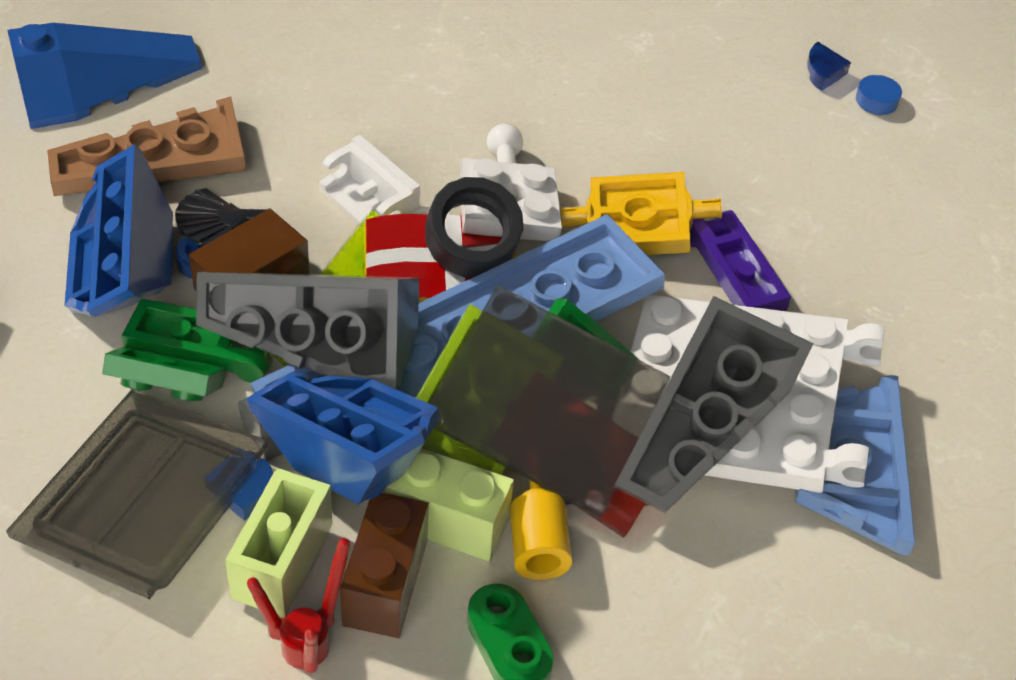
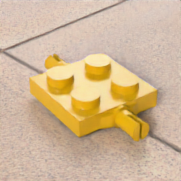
M684 172L590 177L591 194L586 202V206L560 208L562 227L583 226L608 214L646 255L690 253L689 230L693 224V219L722 218L721 197L692 200L690 193L686 189Z

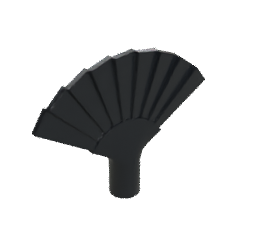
M203 188L186 195L185 199L178 203V207L175 210V221L181 234L186 236L189 241L197 243L199 247H203L267 209H240L232 203L229 204L207 188Z

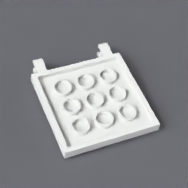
M658 295L645 297L630 351L639 360L619 391L604 445L606 461L627 462L710 302ZM734 305L814 344L790 393L705 476L797 490L804 489L817 493H823L824 480L837 482L849 487H864L869 447L854 443L841 445L834 450H829L843 359L857 361L869 366L880 365L885 327L868 323L862 324L854 330H847L848 319Z

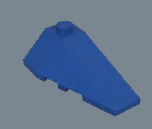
M55 22L40 25L28 24L21 28L7 30L30 129L78 121L90 116V108L110 99L115 105L129 99L128 92L144 85L157 88L202 69L201 60L193 38L190 35Z

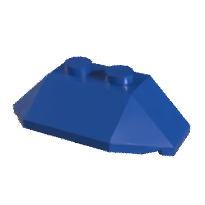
M135 144L96 167L91 179L95 184L84 198L70 232L64 306L73 312L97 317L138 303L141 298L145 299L155 295L172 283L173 212L142 150Z
M291 372L246 398L249 409L294 470L310 479L331 485L332 491L358 505L363 501L377 497L384 491L385 487L406 474L441 418L438 407L370 378L331 375L309 379L307 373Z

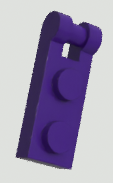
M733 210L722 211V218L704 220V218L693 219V224L689 230L690 247L697 248L732 305L778 311L788 310L791 300L790 294Z

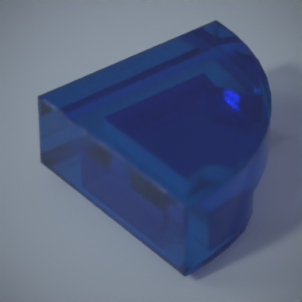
M817 42L810 49L807 59V67L810 72L809 79L815 87L823 91L848 74L851 62L820 42Z

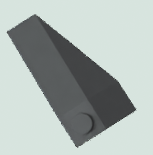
M197 272V326L250 348L257 347L283 358L284 362L299 368H308L324 376L370 378L394 389L400 388L418 332L419 278Z
M713 296L616 481L615 488L666 513L790 393L814 343Z

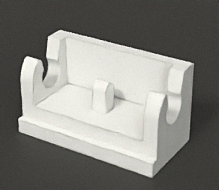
M361 135L352 138L350 144L334 151L323 161V165L328 169L336 168L339 164L341 166L335 173L329 174L319 182L320 192L363 230L366 219L384 215L411 214L413 211L420 209V185Z

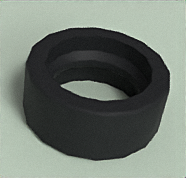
M463 177L449 182L435 195L425 223L426 245L433 259L445 270L464 278H473L512 259L524 230L522 210L515 197L501 184L484 177ZM461 205H477L489 210L498 218L502 226L503 235L500 242L494 248L487 251H471L459 246L448 236L445 230V219L448 212L452 208Z

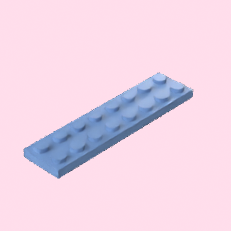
M606 214L419 303L418 332L400 388L397 390L416 398L470 304L531 339L556 298L570 300L593 321L597 322L663 289L665 274ZM290 364L250 384L254 394L291 372L307 373L309 379L325 376L308 368H299Z

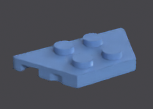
M888 375L882 377L879 386L858 392L855 386L838 390L829 450H834L841 445L850 443L869 447L864 487H849L837 482L824 480L823 493L795 489V502L901 555L910 556L915 545L899 381L898 376Z

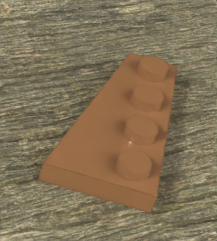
M231 96L216 100L217 108L198 113L195 107L176 112L177 119L156 126H153L150 120L134 124L131 130L119 137L113 138L110 134L104 133L47 150L53 196L89 192L95 184L91 179L96 167L134 144L142 150L157 182L246 171L245 156Z

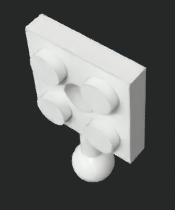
M498 124L490 130L487 136L488 150L497 158V161L488 158H462L460 179L463 177H484L501 184L515 197L522 210L524 230L520 239L549 242L560 237L562 225L555 168L533 163L516 164L515 157L520 153L523 146L522 134L511 124ZM461 205L462 233L502 237V226L498 218L489 210L477 205Z

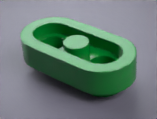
M489 584L479 588L469 600L467 625L493 679L550 680L553 653L523 596L516 589L505 584ZM491 606H501L506 608L507 611L494 613L488 608ZM525 653L531 656L533 660L521 663L515 660L513 656Z

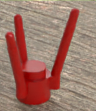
M341 538L338 541L322 606L318 611L302 607L293 610L285 618H281L278 616L259 580L252 577L247 581V587L267 623L269 636L272 639L281 641L282 656L288 664L294 668L305 669L307 673L316 672L318 665L325 660L329 652L328 629L335 622L334 609L350 547V541L347 538Z

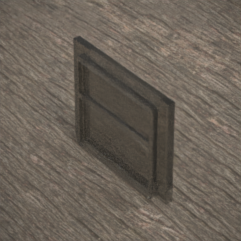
M131 389L9 526L6 533L9 538L150 600L157 590L167 587L232 505L235 497L256 472V463L269 448L267 440Z

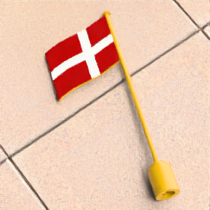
M393 214L366 219L364 224L365 276L419 278V303L471 279L445 270L433 259L425 242V223L428 214ZM462 215L446 216L445 230L448 236L459 246L471 251H487L492 249L502 238L462 233ZM516 250L513 254L512 259L517 257ZM533 415L524 432L530 490L515 498L509 508L514 568L524 578L550 580L565 574L571 568L572 554L565 501L560 495L541 488Z

